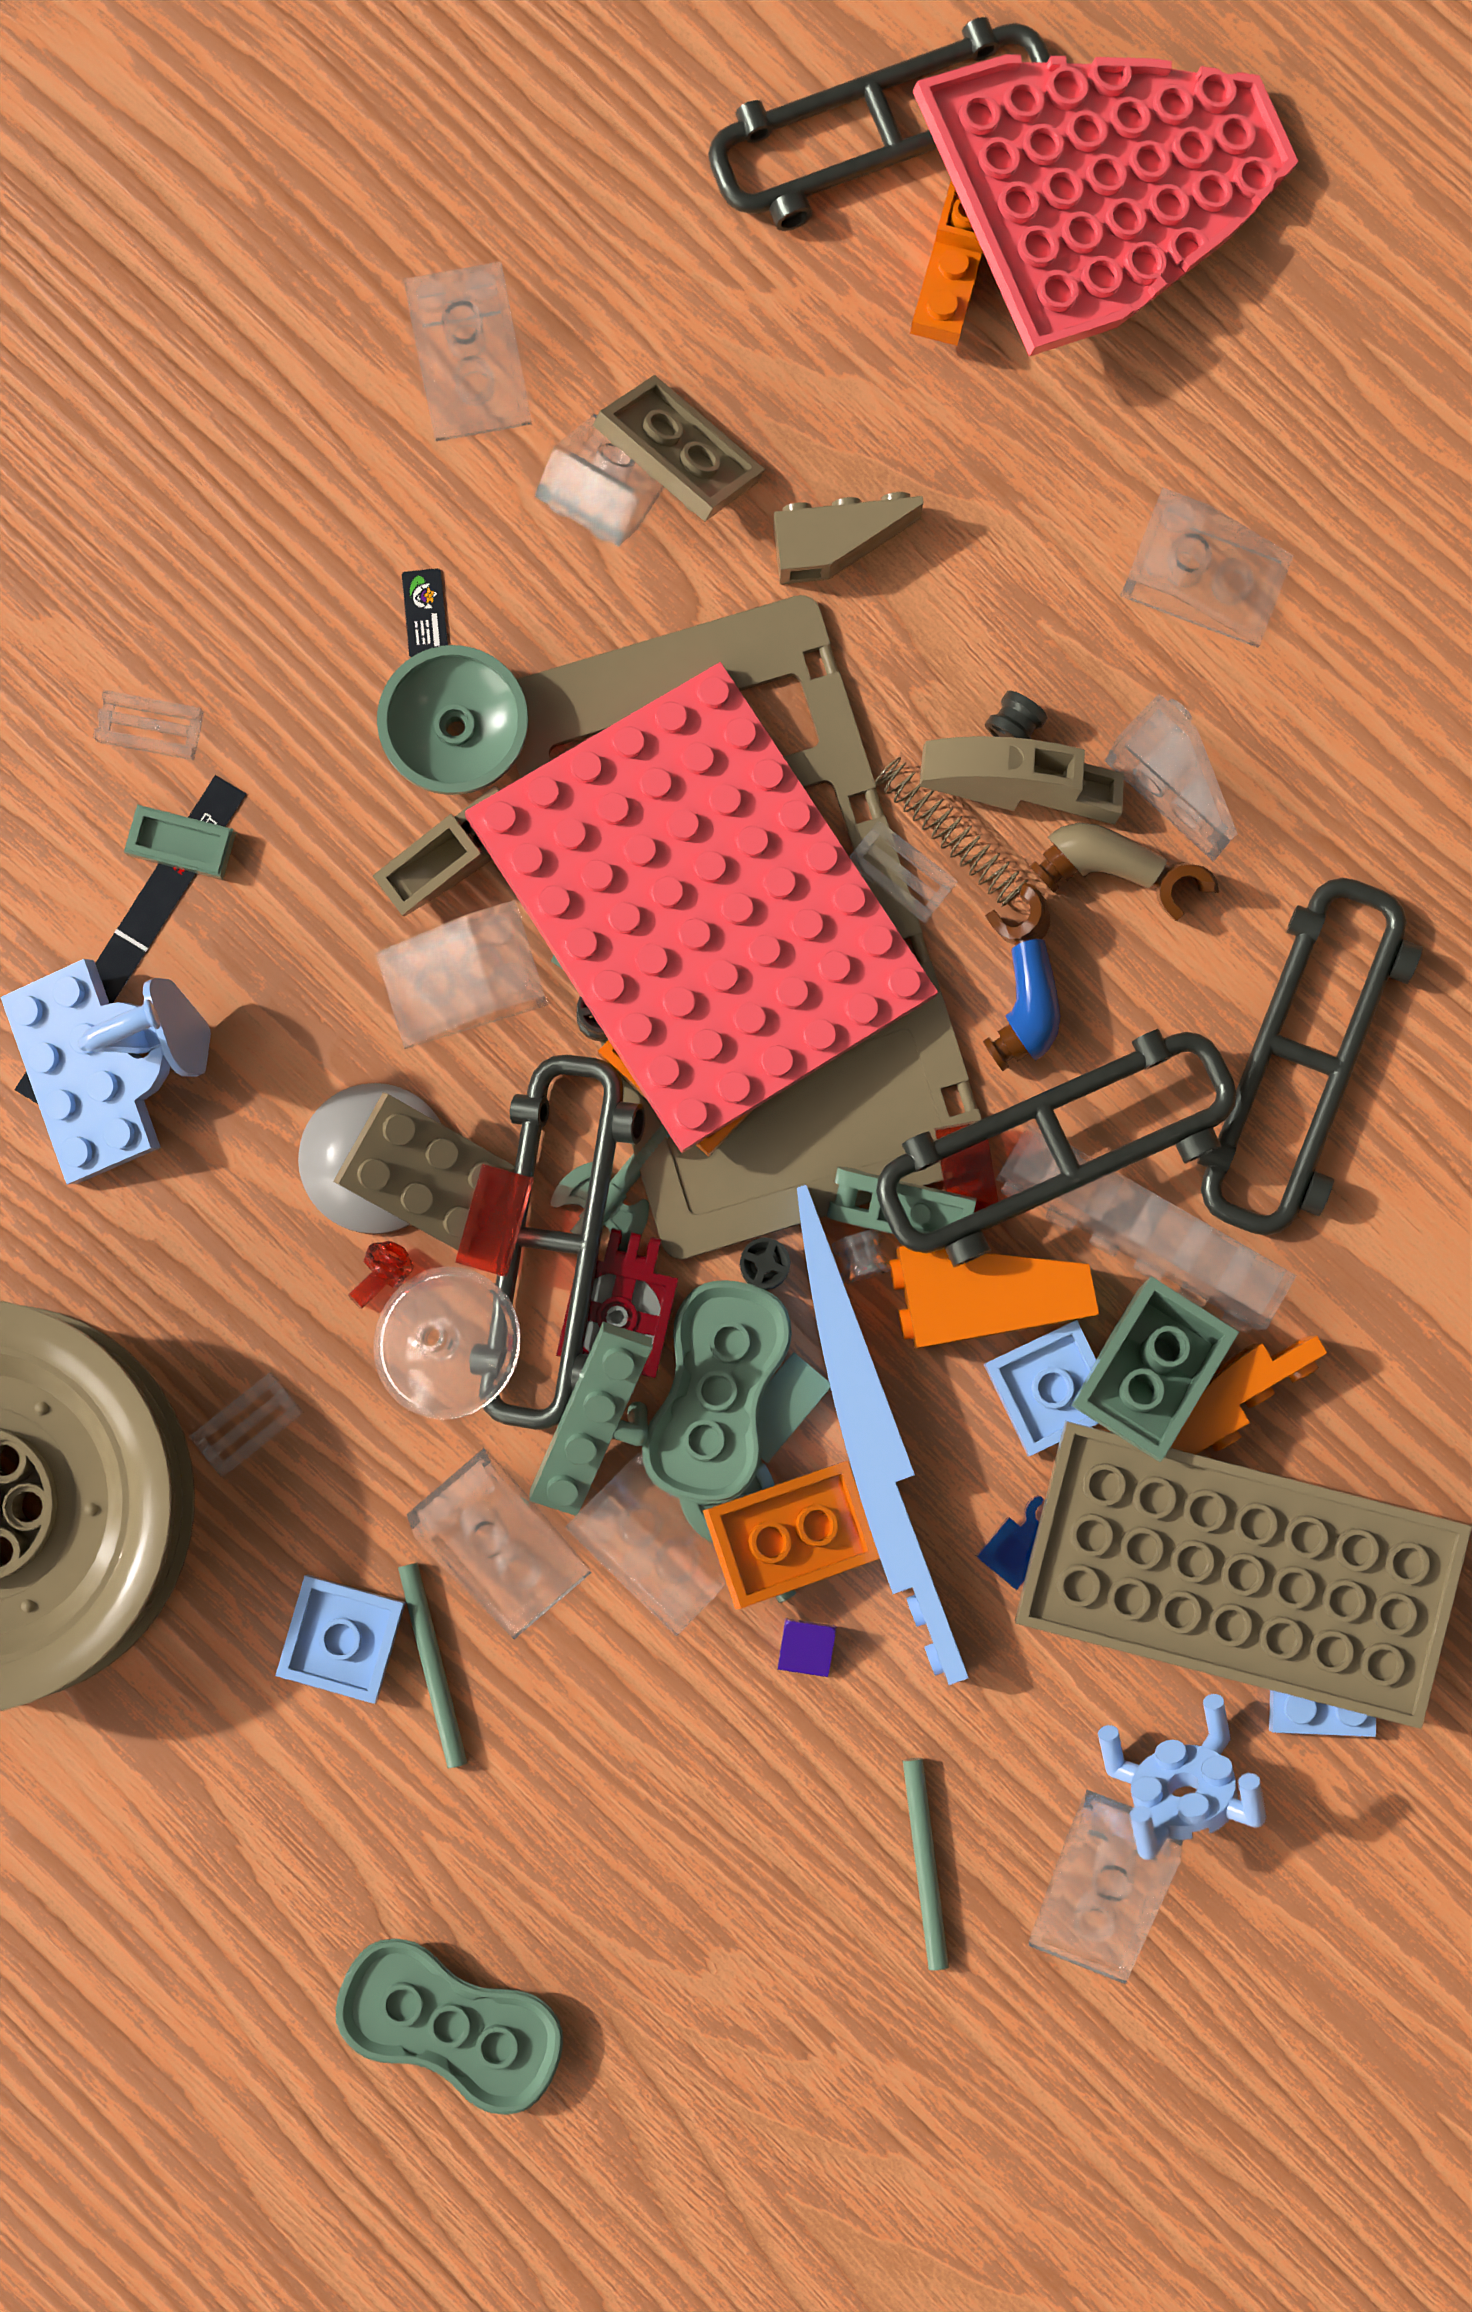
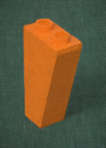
M900 1246L896 1249L897 1259L889 1260L894 1290L903 1289L907 1308L898 1310L902 1336L904 1340H913L914 1349L1099 1315L1089 1264L986 1253L965 1264L953 1267L945 1249L926 1254L911 1251L905 1246Z

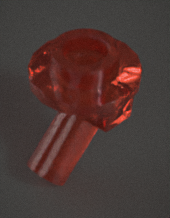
M391 1241L377 1242L369 1245L363 1262L372 1272L348 1296L355 1305L362 1309L386 1285L392 1288L403 1285L412 1274L414 1268L406 1249Z

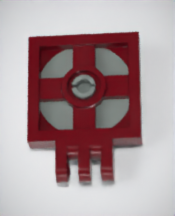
M612 1228L604 1262L597 1260L582 1354L589 1355L602 1323L606 1322L652 1338V1350L640 1375L656 1378L678 1278L654 1273L661 1245L660 1238L651 1237L647 1246V1256L638 1254L642 1234L631 1233L628 1249L625 1252L618 1250L622 1240V1230ZM571 1292L556 1356L561 1357Z

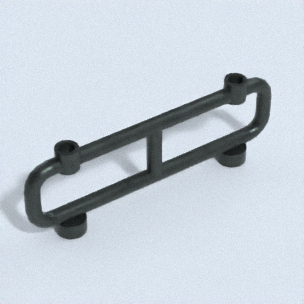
M979 17L968 22L963 27L962 35L964 39L785 105L766 111L760 100L746 102L736 111L738 122L720 130L711 141L708 158L720 193L728 205L739 212L756 214L770 211L776 228L780 231L798 228L805 224L813 215L807 196L938 149L930 130L906 139L902 138L883 90L970 58L977 61L986 59L996 53L1000 47L1008 44H1018L1024 47L1028 52L1031 62L1047 63L1051 55L1044 40L1037 31L1027 25L1011 23L992 28L988 18ZM860 98H865L884 147L759 193H746L739 187L728 160V151L732 146L743 141L748 143L760 142L769 137L773 130Z
M1338 878L1328 880L1316 889L1307 908L1297 905L1292 914L1286 933L1296 937L1237 1087L1235 1107L1224 1121L1218 1136L1221 1147L1197 1160V1164L1206 1167L1201 1186L1203 1202L1213 1216L1227 1224L1254 1234L1272 1235L1280 1233L1289 1227L1300 1209L1320 1216L1328 1201L1334 1179L1315 1172V1168L1387 980L1392 978L1408 984L1416 970L1423 950L1422 946L1403 940L1407 924L1404 908L1394 896L1386 891L1354 879ZM1343 897L1382 912L1386 919V928L1338 1054L1335 1057L1280 1036V1032L1314 944L1323 927L1327 910L1332 901ZM1272 1054L1326 1074L1329 1077L1280 1205L1274 1213L1260 1215L1226 1201L1222 1195L1221 1187L1234 1158L1238 1141Z
M1156 1029L1131 1042L1135 1049L1134 1052L935 1141L930 1131L910 1138L902 1143L906 1154L895 1158L885 1165L877 1181L876 1193L879 1205L892 1233L900 1244L914 1252L927 1254L945 1249L953 1267H957L991 1251L982 1231L1173 1145L1176 1146L1184 1164L1220 1148L1221 1144L1213 1127H1216L1229 1117L1235 1107L1237 1093L1233 1078L1220 1051L1211 1040L1201 1034L1182 1032L1163 1038L1160 1030ZM1192 1052L1200 1058L1216 1091V1099L1211 1106L1079 1165L1054 1109L1137 1072L1155 1067L1180 1053ZM1035 1118L1061 1174L932 1232L922 1233L913 1228L897 1194V1184L903 1177L931 1167L951 1155Z
M557 1055L544 1060L532 1073L527 1095L515 1094L510 1105L511 1122L522 1126L486 1344H473L468 1358L469 1371L480 1374L479 1399L484 1411L493 1420L509 1426L538 1430L549 1429L560 1422L588 1358V1354H582L616 1142L638 1144L645 1128L644 1106L638 1103L623 1102L624 1087L618 1071L610 1063L597 1058ZM563 1074L595 1078L602 1083L604 1088L581 1234L525 1227L541 1129L547 1123L549 1116L548 1088L550 1082L555 1077ZM522 1247L577 1254L553 1402L545 1409L509 1405L504 1403L499 1395L500 1378L505 1374L508 1365L506 1342Z

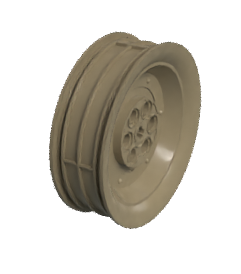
M0 1301V1455L6 1447L12 1446L20 1456V1463L12 1474H7L0 1466V1537L7 1538L13 1546V1557L6 1565L0 1563V1711L31 1703L44 1696L60 1692L83 1682L108 1667L135 1644L160 1614L176 1586L188 1553L195 1514V1484L186 1438L173 1407L147 1369L125 1348L86 1323L60 1313ZM30 1492L37 1494L43 1505L41 1515L34 1521L28 1519L22 1510L23 1499Z

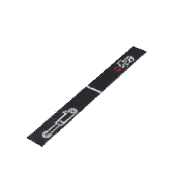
M215 775L188 818L226 827L246 793ZM158 864L95 962L109 1004L115 1002L196 873ZM26 1071L14 1090L38 1104Z

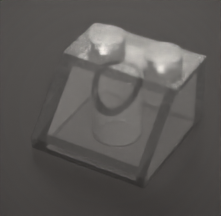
M593 414L554 446L534 497L548 504L550 509L556 514L570 517L587 527L598 539L612 542L619 547L640 527L664 489V486L651 478L643 468L622 450L615 447L608 438L592 426L597 417L596 414Z

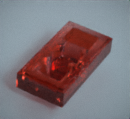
M980 1120L934 1128L935 1139L937 1140ZM988 1139L939 1162L944 1191L977 1198L974 1212L999 1202Z
M482 1164L455 1263L500 1276H507L533 1184V1177Z

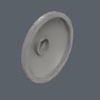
M361 1084L333 1095L312 1115L300 1142L299 1171L303 1186L310 1200L332 1222L359 1233H390L410 1225L333 1182L382 1093L384 1092L442 1124L434 1111L422 1099L405 1089L389 1084Z

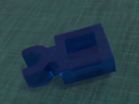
M1039 1495L1034 1496L1027 1502L1024 1508V1521L1020 1526L1010 1517H1007L976 1554L980 1561L1015 1590L1025 1581L1039 1525L1035 1513L1036 1509L1044 1501Z

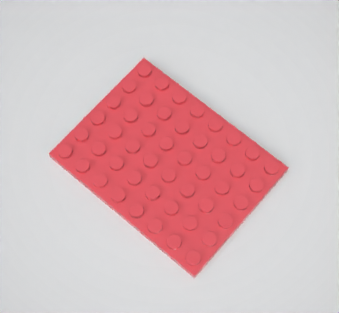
M721 662L465 811V817L681 1153L935 998L938 994L937 989Z

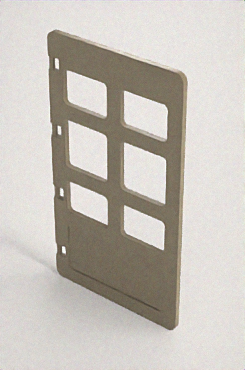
M804 595L793 596L516 679L522 689L528 709L527 737L520 756L515 762L519 777L522 778L551 761L550 752L554 747L596 735L719 662L722 663L740 691L787 677L797 678L801 683L819 742L813 748L784 756V759L804 789L822 783L830 784L834 788L863 879L904 940L911 939L918 962L938 991L935 998L756 1107L709 1157L696 1145L681 1153L671 1136L668 1139L665 1137L658 1144V1147L655 1148L651 1156H648L649 1158L645 1160L639 1171L662 1246L666 1253L675 1259H688L801 1224L797 1188L807 1185L819 1218L827 1216L830 1201H835L839 1184L834 1182L837 1167L853 1168L879 1176L885 1165L895 1158L906 1154L902 1143L910 1138L930 1131L935 1141L982 1120L970 1087L969 1078L932 961H930L886 816H884L840 671L832 652L820 608L812 598ZM819 650L827 675L811 680L803 655ZM865 794L872 820L857 824L849 798ZM600 1041L601 1046H603L607 1041ZM621 1077L624 1087L623 1102L642 1104L645 1109L643 1136L638 1144H632L636 1156L662 1125V1122L649 1102ZM957 1085L965 1113L949 1117L941 1089ZM987 1139L951 1155L931 1167L919 1172H913L903 1177L900 1181L926 1186L978 1170L989 1159V1141ZM858 1190L855 1206L858 1207L871 1203L873 1193Z

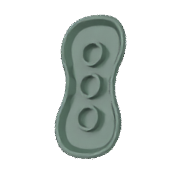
M712 1281L695 1288L684 1299L677 1311L673 1329L676 1355V1370L673 1384L666 1400L648 1425V1440L642 1445V1458L646 1473L656 1486L672 1496L696 1503L727 1502L741 1495L749 1487L757 1474L761 1460V1438L758 1420L761 1398L765 1387L788 1352L792 1335L788 1311L781 1300L772 1293L738 1281Z
M385 1939L365 1948L347 1971L337 1998L336 2023L341 2036L355 2052L377 2062L412 2064L434 2071L450 2082L474 2106L493 2114H516L533 2106L549 2087L561 2058L563 2031L557 2016L542 2000L532 1994L518 1990L488 1989L467 1983L453 1975L430 1951L412 1941Z

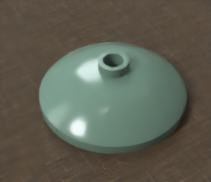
M461 645L439 646L414 655L405 661L390 677L379 700L377 729L387 758L405 779L417 787L433 793L461 795L476 792L492 785L514 765L526 741L528 709L518 681L498 659L472 647ZM453 722H461L465 725L464 732L458 736L448 734L447 729Z

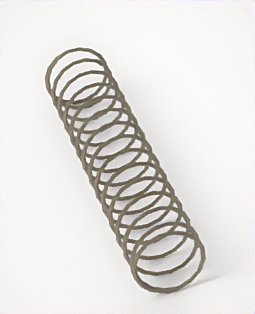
M901 757L896 758L877 777L875 785H880L890 779L885 788V794H890L901 786L895 795L894 803H899L910 796L904 805L903 812L911 811L920 804L913 815V821H918L930 813L922 825V830H927L939 822L931 835V839H937L950 830L941 843V848H946L958 840L950 853V857H956L970 847L960 861V867H963L978 857L969 871V876L977 874L989 864L978 881V885H983L998 874L990 885L988 894L996 892L1009 882L997 899V903H1002L1001 907L1007 905L1021 891V886L1024 884V882L1021 883L1012 893L1000 900L1006 889L1019 874V871L1015 872L1005 882L990 892L995 882L1009 866V862L988 879L981 882L989 868L1000 856V853H998L980 869L971 874L991 844H988L973 858L962 864L967 854L981 838V835H979L965 848L952 856L954 850L972 826H969L953 841L943 846L950 833L962 820V817L957 819L942 833L933 837L953 808H950L933 824L924 828L944 798L922 816L915 819L918 811L934 790H931L914 806L905 810L920 786L918 785L906 796L896 801L901 790L916 773L914 771L902 783L891 791L886 792L893 779L906 765V762H904L895 772L888 776L901 761ZM895 763V765L881 778V776Z

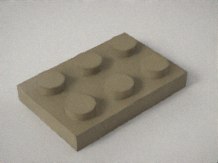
M655 375L599 411L592 425L608 438L615 447L622 450L643 468L651 478L658 481L678 498L687 509L694 512L704 522L757 484L765 471L760 464Z
M383 1092L333 1182L467 1255L513 1173L515 1166L395 1097Z

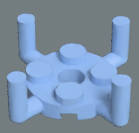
M1210 1694L1203 1700L1209 1735L1201 1746L1184 1745L1178 1740H1166L1156 1747L1155 1753L1146 1758L1140 1765L1124 1760L1119 1731L1115 1726L1106 1725L1098 1731L1107 1774L1112 1778L1131 1784V1795L1135 1808L1130 1812V1819L1137 1851L1143 1859L1151 1860L1155 1858L1167 1838L1174 1840L1193 1839L1192 1832L1209 1827V1833H1212L1224 1826L1230 1819L1255 1828L1262 1826L1266 1821L1259 1777L1255 1774L1247 1773L1239 1778L1238 1783L1241 1800H1239L1232 1763L1227 1757L1221 1756L1230 1741V1732L1224 1699L1218 1694ZM1188 1786L1197 1789L1195 1793H1188L1182 1797L1172 1795L1180 1787Z

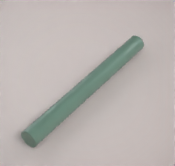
M417 1562L398 1567L447 1768L449 1769L467 1764L468 1762Z
M910 1758L902 1761L928 1969L933 1971L949 1968L924 1763L923 1758Z

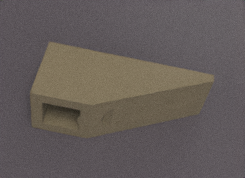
M894 492L882 496L880 501L861 502V499L856 497H846L833 501L832 506L813 508L810 503L799 502L784 506L783 511L774 512L773 529L780 585L832 578L920 520L924 504L923 496L910 497V494L906 492Z

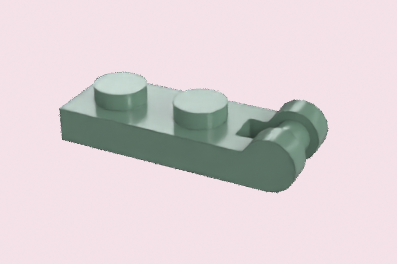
M837 1167L834 1182L839 1184L835 1201H830L827 1217L844 1223L892 1233L879 1205L876 1193L879 1176L853 1168ZM899 1181L897 1184V1194L911 1225L919 1232H932L974 1213L977 1198ZM858 1190L873 1193L869 1210L855 1206Z

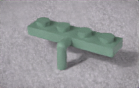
M606 1322L602 1323L530 1488L529 1501L578 1516L611 1439L613 1438L634 1446H642L647 1442L649 1436L648 1410L644 1403H631L627 1408V1421L621 1420V1417L652 1350L651 1337Z

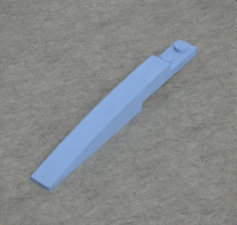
M807 1185L797 1188V1196L812 1299L829 1383L855 1482L892 1593L895 1594L913 1587L915 1595L909 1596L906 1599L916 1626L919 1627L926 1624L933 1643L924 1646L935 1676L945 1673L948 1684L951 1685L967 1679L968 1674L896 1483L915 1475L809 1189Z

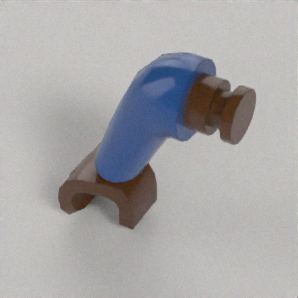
M1026 882L1021 886L1019 896L1025 903L1030 905V914L1023 924L1018 927L1006 926L995 909L985 915L993 929L1006 942L1015 945L1011 952L1015 972L1016 1002L1012 1011L1005 1015L1009 1024L998 1031L1000 1037L993 1041L988 1037L983 1041L1002 1071L1009 1068L1007 1061L1012 1058L1019 1061L1030 1054L1036 1061L1051 1048L1058 1036L1061 1017L1054 975L1045 940H1042L1050 927L1048 905L1043 894L1035 886Z

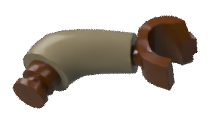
M1078 822L1055 830L1048 836L1053 845L1043 853L1046 859L1040 865L1036 861L1030 865L1031 869L1053 893L1059 889L1056 883L1062 877L1068 881L1077 872L1084 878L1092 872H1103L1148 889L1154 886L1158 902L1174 921H1178L1184 915V912L1175 904L1171 895L1172 887L1178 879L1184 876H1191L1197 882L1199 891L1219 893L1216 878L1204 866L1185 862L1168 866L1166 858L1098 824Z

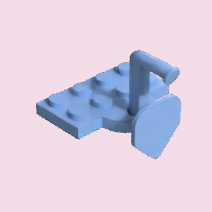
M82 959L1 997L66 1185L81 1183L161 1148L144 1100L160 1089L169 1074L170 1066L181 1076L197 1077L205 1073L211 1036L210 1028L205 1019L172 980L153 978L145 982L143 986L144 1005L139 1006L122 1002L109 1004L94 960ZM142 1053H149L144 1058L141 1055H139Z

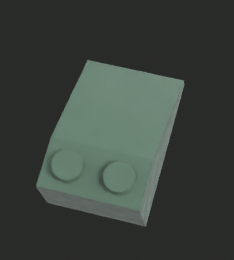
M1151 1276L1136 1291L1071 1406L1158 1462H1161L1239 1331Z

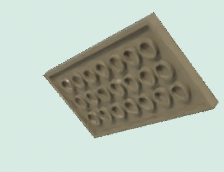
M1065 1421L1014 1621L1016 1624L1422 1729L1472 1526L1170 1448L1164 1459L1158 1462L1115 1433Z

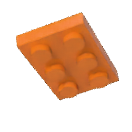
M848 1461L825 1467L702 1510L735 1609L745 1608L880 1559Z

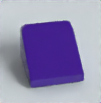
M785 1618L777 1670L828 1677L836 1626Z

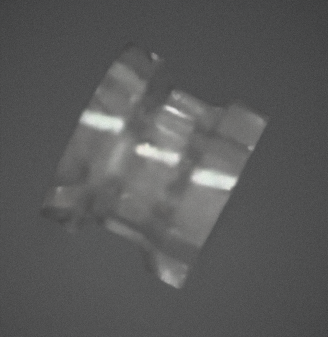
M873 1229L860 1232L832 1244L834 1254L841 1257L844 1268L841 1276L844 1284L867 1280L891 1270L890 1259L883 1256L880 1248L883 1241L881 1231Z

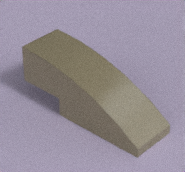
M494 785L458 815L450 814L373 875V878L402 916H406L430 902L492 860L466 819L465 811L501 789Z

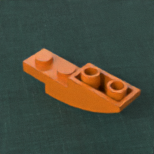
M952 180L950 181L939 220L935 242L912 320L910 334L958 346L983 251Z
M1305 1336L1271 1357L1263 1343H1253L1228 1359L1214 1373L1170 1448L1197 1454L1209 1446H1212L1214 1451H1219L1240 1439L1242 1436L1238 1429L1250 1423L1240 1404L1245 1402L1248 1408L1256 1406L1275 1394L1271 1387L1272 1385L1286 1377H1289L1293 1383L1316 1371L1319 1367L1315 1360L1327 1354L1318 1336Z

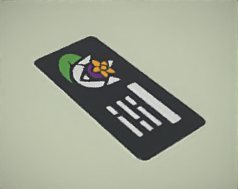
M436 568L403 572L402 584L409 656L413 657L422 651L434 647L447 646L441 570Z

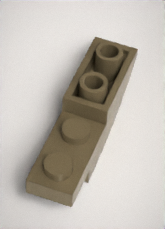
M952 737L925 742L922 752L919 786L1014 811L1020 800L1115 825L1122 814L1124 773L1084 763V749L1058 743L1012 737Z

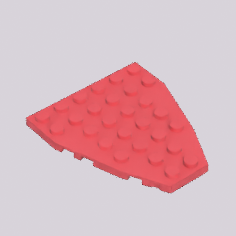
M1005 54L919 80L913 90L916 101L1029 357L1119 327L1225 244L1292 172L1299 162L1260 75L1242 72L1226 74L1220 69L1201 66L1197 73L1172 69V61L1155 58L1095 57L1092 64L1067 63L1066 56H1050L1047 63L1022 62L1021 55Z

